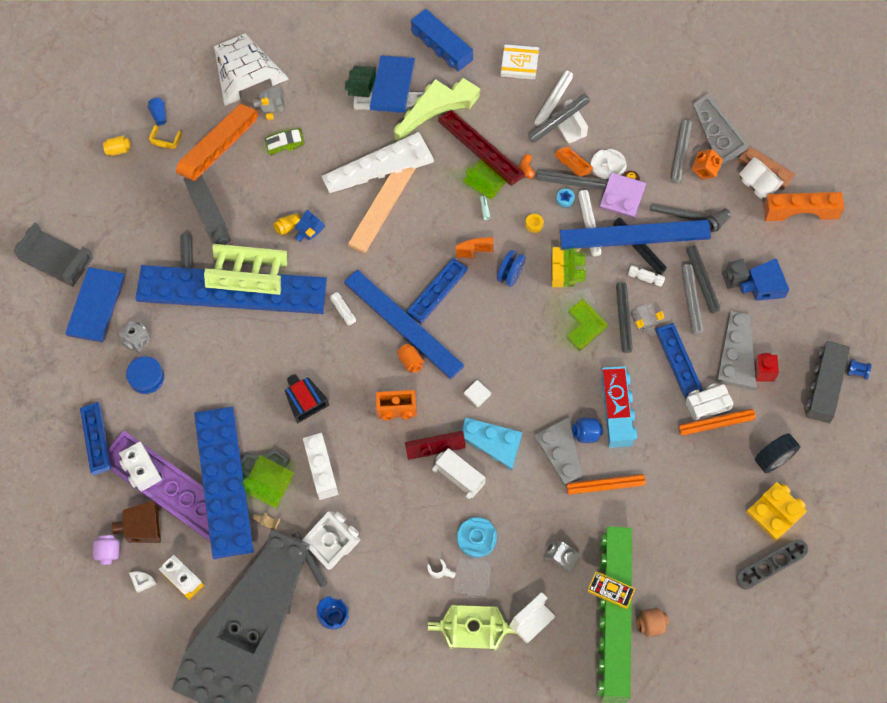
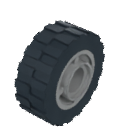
M784 434L762 449L755 457V462L764 473H769L791 459L801 446L791 434Z

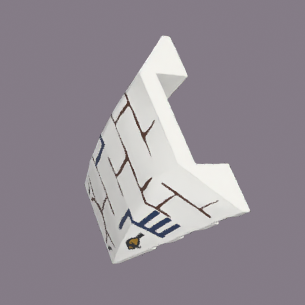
M246 33L214 46L225 106L241 100L238 91L269 79L272 86L288 80V77Z

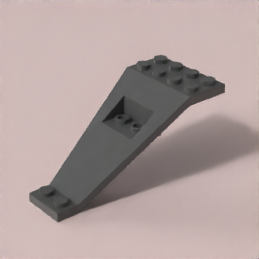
M271 530L263 552L185 651L172 687L173 691L199 703L257 702L310 544L279 530ZM234 624L238 626V630L234 629ZM252 633L256 634V639L252 637Z

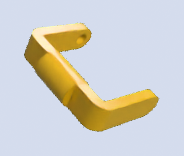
M154 125L149 136L150 143L162 148H177L182 131H178L174 142L170 143L154 139L158 131V126Z

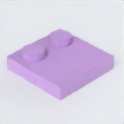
M611 173L600 208L635 219L646 183Z

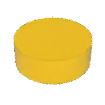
M530 214L526 217L525 227L529 232L536 233L542 230L544 221L539 214Z

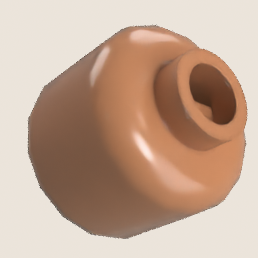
M655 607L642 610L639 613V617L636 618V624L641 634L643 633L646 637H653L665 633L666 626L669 625V619L666 613H663L660 608Z

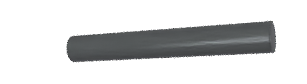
M652 204L651 211L699 221L705 220L707 215Z
M299 532L292 534V537L303 540ZM308 550L305 561L319 586L323 587L327 584V581Z

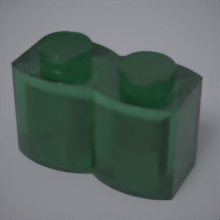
M354 65L353 69L349 72V80L345 82V90L348 91V96L370 97L375 83L376 67Z

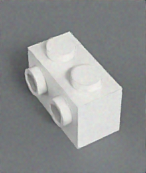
M141 441L119 453L122 458L119 462L124 471H129L131 476L128 479L133 488L137 486L142 492L162 480Z

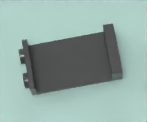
M35 222L26 231L23 239L16 244L13 251L20 261L72 287L93 260L89 249L82 247L79 250L43 232Z

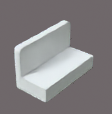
M572 99L565 102V107L573 102ZM579 111L557 126L568 144L587 136L588 126Z
M542 592L519 612L510 624V627L526 643H529L555 618V615L544 605L547 597Z

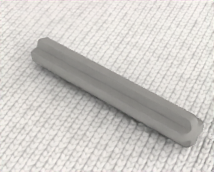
M683 120L671 177V182L677 184L681 182L692 125L690 120Z
M685 264L682 267L692 333L701 334L703 332L693 266Z

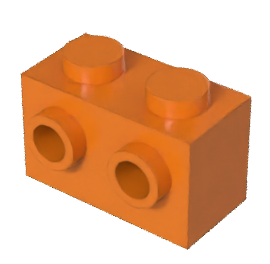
M415 390L376 392L378 419L388 421L393 418L411 419L417 417Z

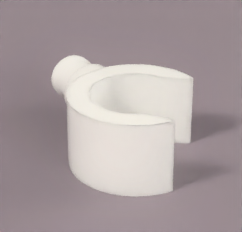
M440 559L443 569L439 573H434L428 564V573L433 578L438 579L446 576L454 579L456 572L446 568V564L442 559Z

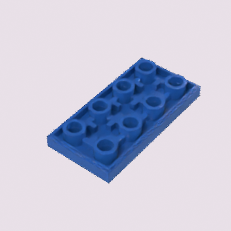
M380 56L370 110L405 113L415 58Z
M88 267L65 332L67 336L103 343L125 278L124 273Z

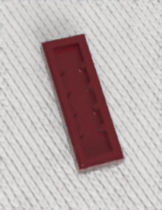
M463 431L405 442L408 460L440 454L441 452L445 453L448 448L451 451L466 448Z

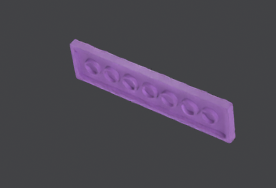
M123 431L108 449L112 467L110 471L131 485L128 479L131 475L128 470H123L119 462L122 460L119 453L140 441L126 431ZM143 444L162 480L141 493L155 501L160 507L210 542L204 487Z

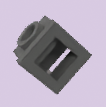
M744 259L729 262L726 270L722 271L727 289L739 287L741 282L748 280L749 272Z

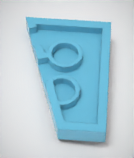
M465 418L462 428L465 441L475 448L484 451L494 460L506 465L512 471L522 432Z

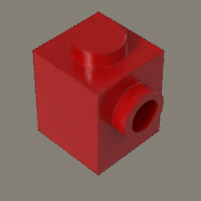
M771 353L757 355L754 362L756 382H774L779 374L778 356L771 355Z

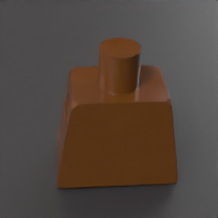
M155 501L124 509L122 512L123 521L112 522L113 534L124 533V538L130 543H161L159 507Z

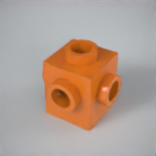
M713 149L699 151L691 169L702 180L714 178L717 176L723 159Z

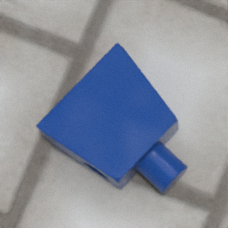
M777 258L749 270L748 280L740 283L741 292L744 294L752 291L757 301L786 298L789 292L788 284Z

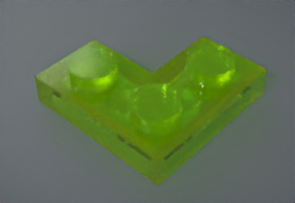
M582 298L568 311L580 325L567 336V339L580 352L604 332L609 325Z

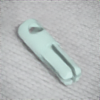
M481 196L483 219L489 220L490 213L486 196Z

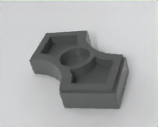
M275 448L264 455H252L247 452L241 459L242 473L249 480L262 473H272L279 476L289 464L290 459Z

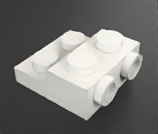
M328 511L302 540L310 544L309 550L328 570L332 569L344 555H348L360 542V539L357 537L359 532L353 526L348 527L344 523L345 517L339 512Z

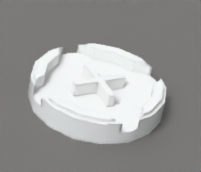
M614 149L599 150L591 159V166L594 167L592 174L596 178L606 179L607 181H609L611 173L622 176L626 172L627 167L624 155Z

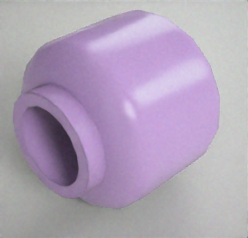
M98 536V539L93 541V559L100 560V565L112 564V560L119 558L120 542L118 539H115V536Z

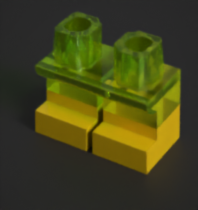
M560 247L552 248V287H574L575 282H585L586 270L575 269V266H585L584 253H575V248L570 250H560Z

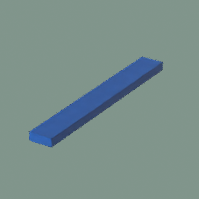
M708 220L560 230L561 250L709 240L711 238Z
M358 269L344 281L350 290L450 380L464 368V364Z

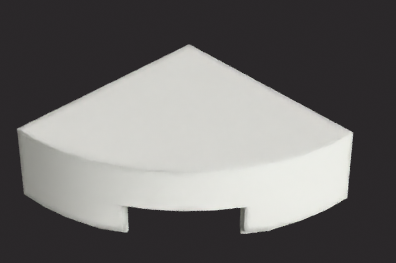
M140 571L129 573L137 592L157 584L147 573Z

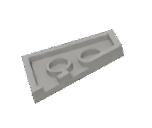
M569 417L535 435L537 443L564 487L567 483L575 482L582 478Z

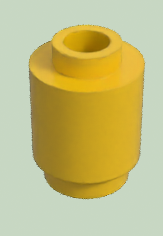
M122 135L104 141L103 148L107 156H116L128 153L131 143L129 138Z

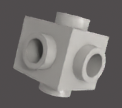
M130 321L121 329L119 334L123 341L122 345L129 350L133 349L137 353H140L150 341L147 328L139 322L136 324Z

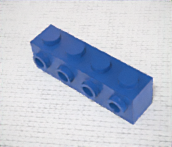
M424 9L411 19V32L413 35L419 37L427 47L433 49L438 57H442L450 68H454L459 72L473 61V49L427 9Z

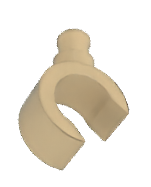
M268 513L253 515L254 521L269 529H277L280 519H273L267 516Z

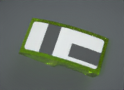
M300 128L282 131L264 138L267 152L271 156L284 149L292 151L305 144Z

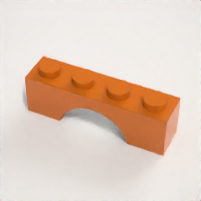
M842 192L767 194L763 204L765 221H784L788 217L800 213L816 214L821 220L839 219L844 210Z

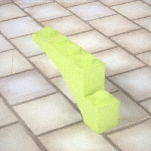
M462 78L460 82L454 84L451 90L435 79L432 84L427 85L424 95L417 98L413 109H409L406 112L403 122L396 125L394 128V140L400 141L404 139L417 126L451 109L467 108L470 110L479 98L480 88Z

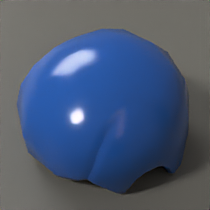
M328 596L320 600L317 605V618L323 627L337 630L343 627L349 618L348 607L341 599L337 600Z

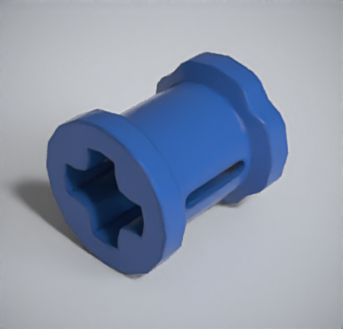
M851 359L847 375L861 376L868 380L872 364L869 362L864 364Z

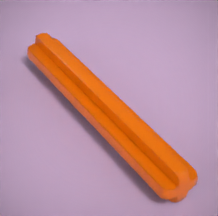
M753 409L684 423L679 425V433L684 436L752 421L756 418Z
M644 474L587 480L567 483L566 489L569 495L644 486L646 479Z

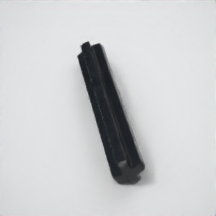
M620 217L613 222V226H627ZM646 244L632 245L657 274L661 275L666 271L667 267Z

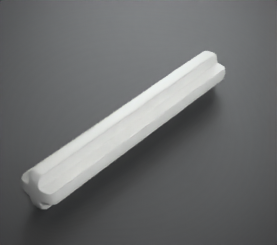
M564 71L536 117L535 126L539 127L547 121L572 80V72Z
M581 190L578 197L585 228H596L589 193L587 190ZM601 247L590 248L592 256L601 255Z

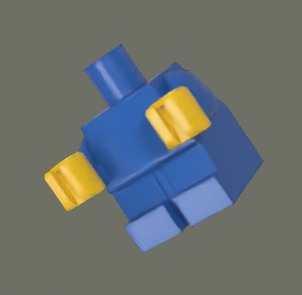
M306 210L301 219L296 215L291 219L295 224V229L299 232L294 238L299 242L304 237L308 240L313 239L325 227L309 210Z

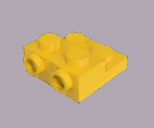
M778 482L767 490L746 512L775 542L807 512L805 503L799 498L794 499L790 495V489L785 484L780 485Z

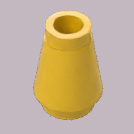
M295 213L276 219L273 226L278 235H286L294 229L295 224L291 219L294 215L301 219L300 215Z

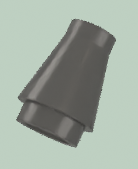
M725 208L708 215L705 220L709 221L710 232H717L731 218V213Z

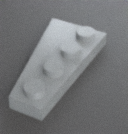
M709 94L693 103L711 149L716 151L723 159L720 167L750 148L747 141Z
M731 311L717 382L755 391L757 387L750 315Z

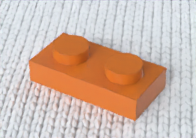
M568 146L558 149L554 155L579 177L590 174L594 168Z

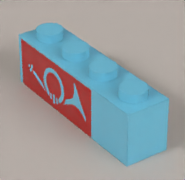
M626 366L602 368L601 381L609 448L633 446L634 440L637 439V430L632 425V421H635V412L630 407V403L633 402L632 391L628 390V385L631 384L630 373L626 372Z

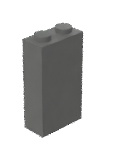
M201 175L195 181L183 178L212 244L226 245L231 241V238L203 176Z

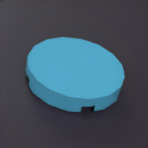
M472 517L460 525L457 531V543L465 555L472 558H481L494 550L497 543V532L489 520L482 517Z

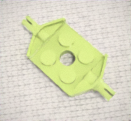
M451 605L443 620L440 622H428V631L442 632L450 649L452 647L494 649L496 651L505 634H517L510 625L505 623L498 607ZM471 621H476L480 625V628L475 632L470 631L467 627Z

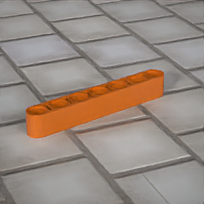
M239 104L178 162L176 173L192 181L199 178L255 123L258 111L244 104Z

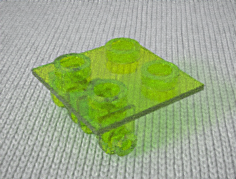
M481 159L474 168L467 169V176L462 181L491 200L506 183Z
M260 455L248 479L245 478L242 485L245 486L246 493L277 509L295 473Z

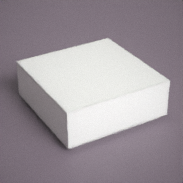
M477 380L464 392V396L478 408L491 396V392Z

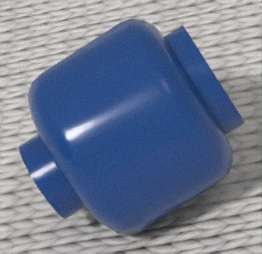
M594 417L579 418L572 427L573 437L580 443H595L603 434V426Z

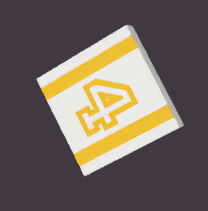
M505 44L501 77L535 80L539 47Z

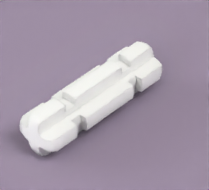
M633 265L628 271L629 276L638 277V279L651 284L654 282V285L660 287L665 281V276L660 274L657 276L654 272L642 268L639 270V267Z
M338 292L332 294L330 299L342 318H344L348 326L354 324L356 318L344 300H342Z

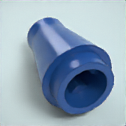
M153 98L148 101L149 105L147 107L156 125H164L166 123L165 103L161 98Z

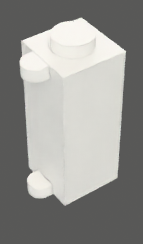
M449 448L445 453L441 452L435 460L436 465L432 471L435 473L437 471L441 472L466 492L468 500L473 498L484 486L485 477Z

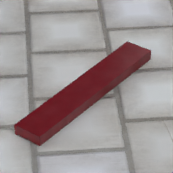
M452 109L438 118V122L510 186L524 178L525 173Z

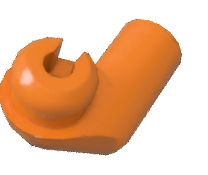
M524 154L519 169L525 173L524 177L532 179L535 176V171L529 165L532 156Z

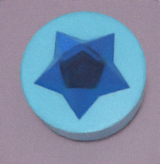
M561 189L556 197L558 205L564 208L573 205L575 200L574 192L570 189Z

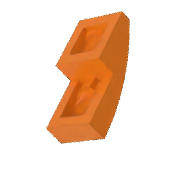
M494 237L471 239L456 245V257L475 258V252L493 253Z

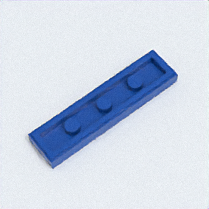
M452 258L406 311L407 314L422 324L464 276L468 268Z
M674 323L656 328L655 332L683 397L686 398L689 393L695 390L703 391Z
M95 402L80 408L90 473L93 476L112 469L101 405L99 402Z

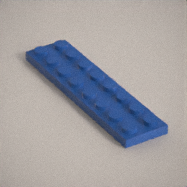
M233 407L194 412L213 559L254 553Z

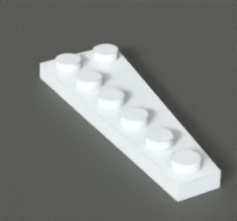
M417 132L321 177L328 192L332 193L357 184L366 183L369 179L376 177L380 179L385 177L386 174L393 172L395 174L400 173L403 169L410 167L414 169L434 162V159L422 136Z

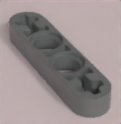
M794 540L741 570L736 578L738 586L742 589H750L803 559L808 552L807 544L802 540ZM795 546L802 548L801 554L796 552L790 556L789 553L795 549ZM776 555H783L786 558V564H778L775 560ZM761 564L767 565L769 573L766 575L761 574L758 566ZM754 572L755 576L750 579L749 583L742 581L743 575L748 577Z

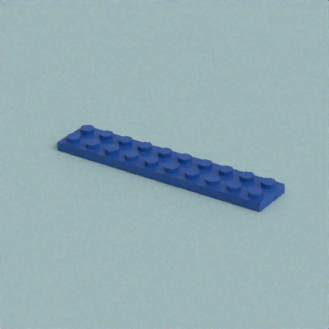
M141 265L135 298L137 302L324 314L327 277L277 274L281 276V293L278 295L206 288L204 279L205 269Z

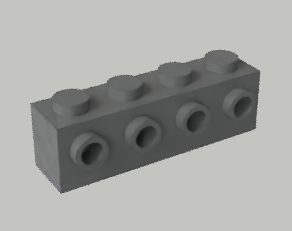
M826 341L824 347L820 346L817 355L820 358L819 364L816 363L813 372L816 378L815 381L812 380L809 392H812L811 399L808 398L805 409L808 410L806 417L829 424L834 418L849 355V346L831 341Z

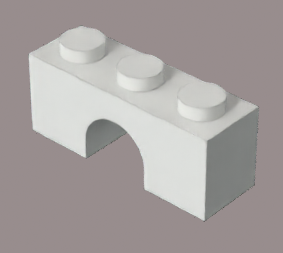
M322 433L303 438L319 499L322 500L339 495Z

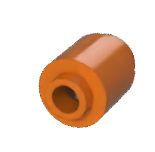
M405 344L397 351L398 358L408 372L416 373L423 368L424 360L414 346Z

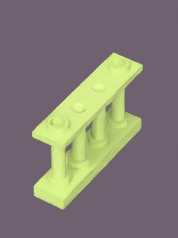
M213 244V257L216 263L214 269H205L204 279L206 288L280 295L281 276L277 274L279 266L287 267L288 265L287 251ZM224 261L235 262L233 271L222 270ZM242 263L253 264L251 273L240 272ZM261 265L272 266L270 275L259 274Z

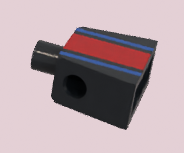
M296 374L287 378L290 387L284 391L297 424L329 406L326 396L310 378L306 377L300 381Z

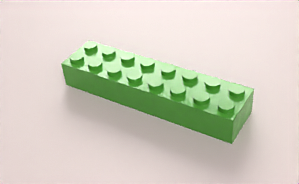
M607 526L606 532L602 533V539H600V551H604L600 558V571H603V575L632 587V528ZM602 598L599 599V612H603V615L600 616L598 632L602 633L600 641H598V653L602 654V658L598 662V675H601V680L599 679L597 685V696L601 697V703H627L631 697L632 598L627 610Z

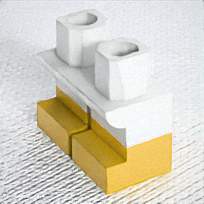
M175 555L169 558L159 569L189 600L204 586L199 578Z

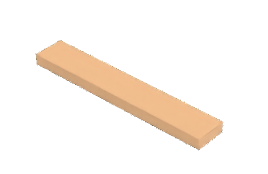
M410 167L403 169L400 173L395 174L393 172L389 175L349 241V247L364 254L366 253L416 168Z

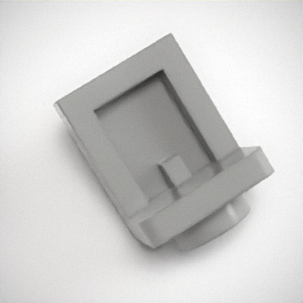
M552 541L546 547V553L543 558L552 560L566 572H571L580 554L563 541Z

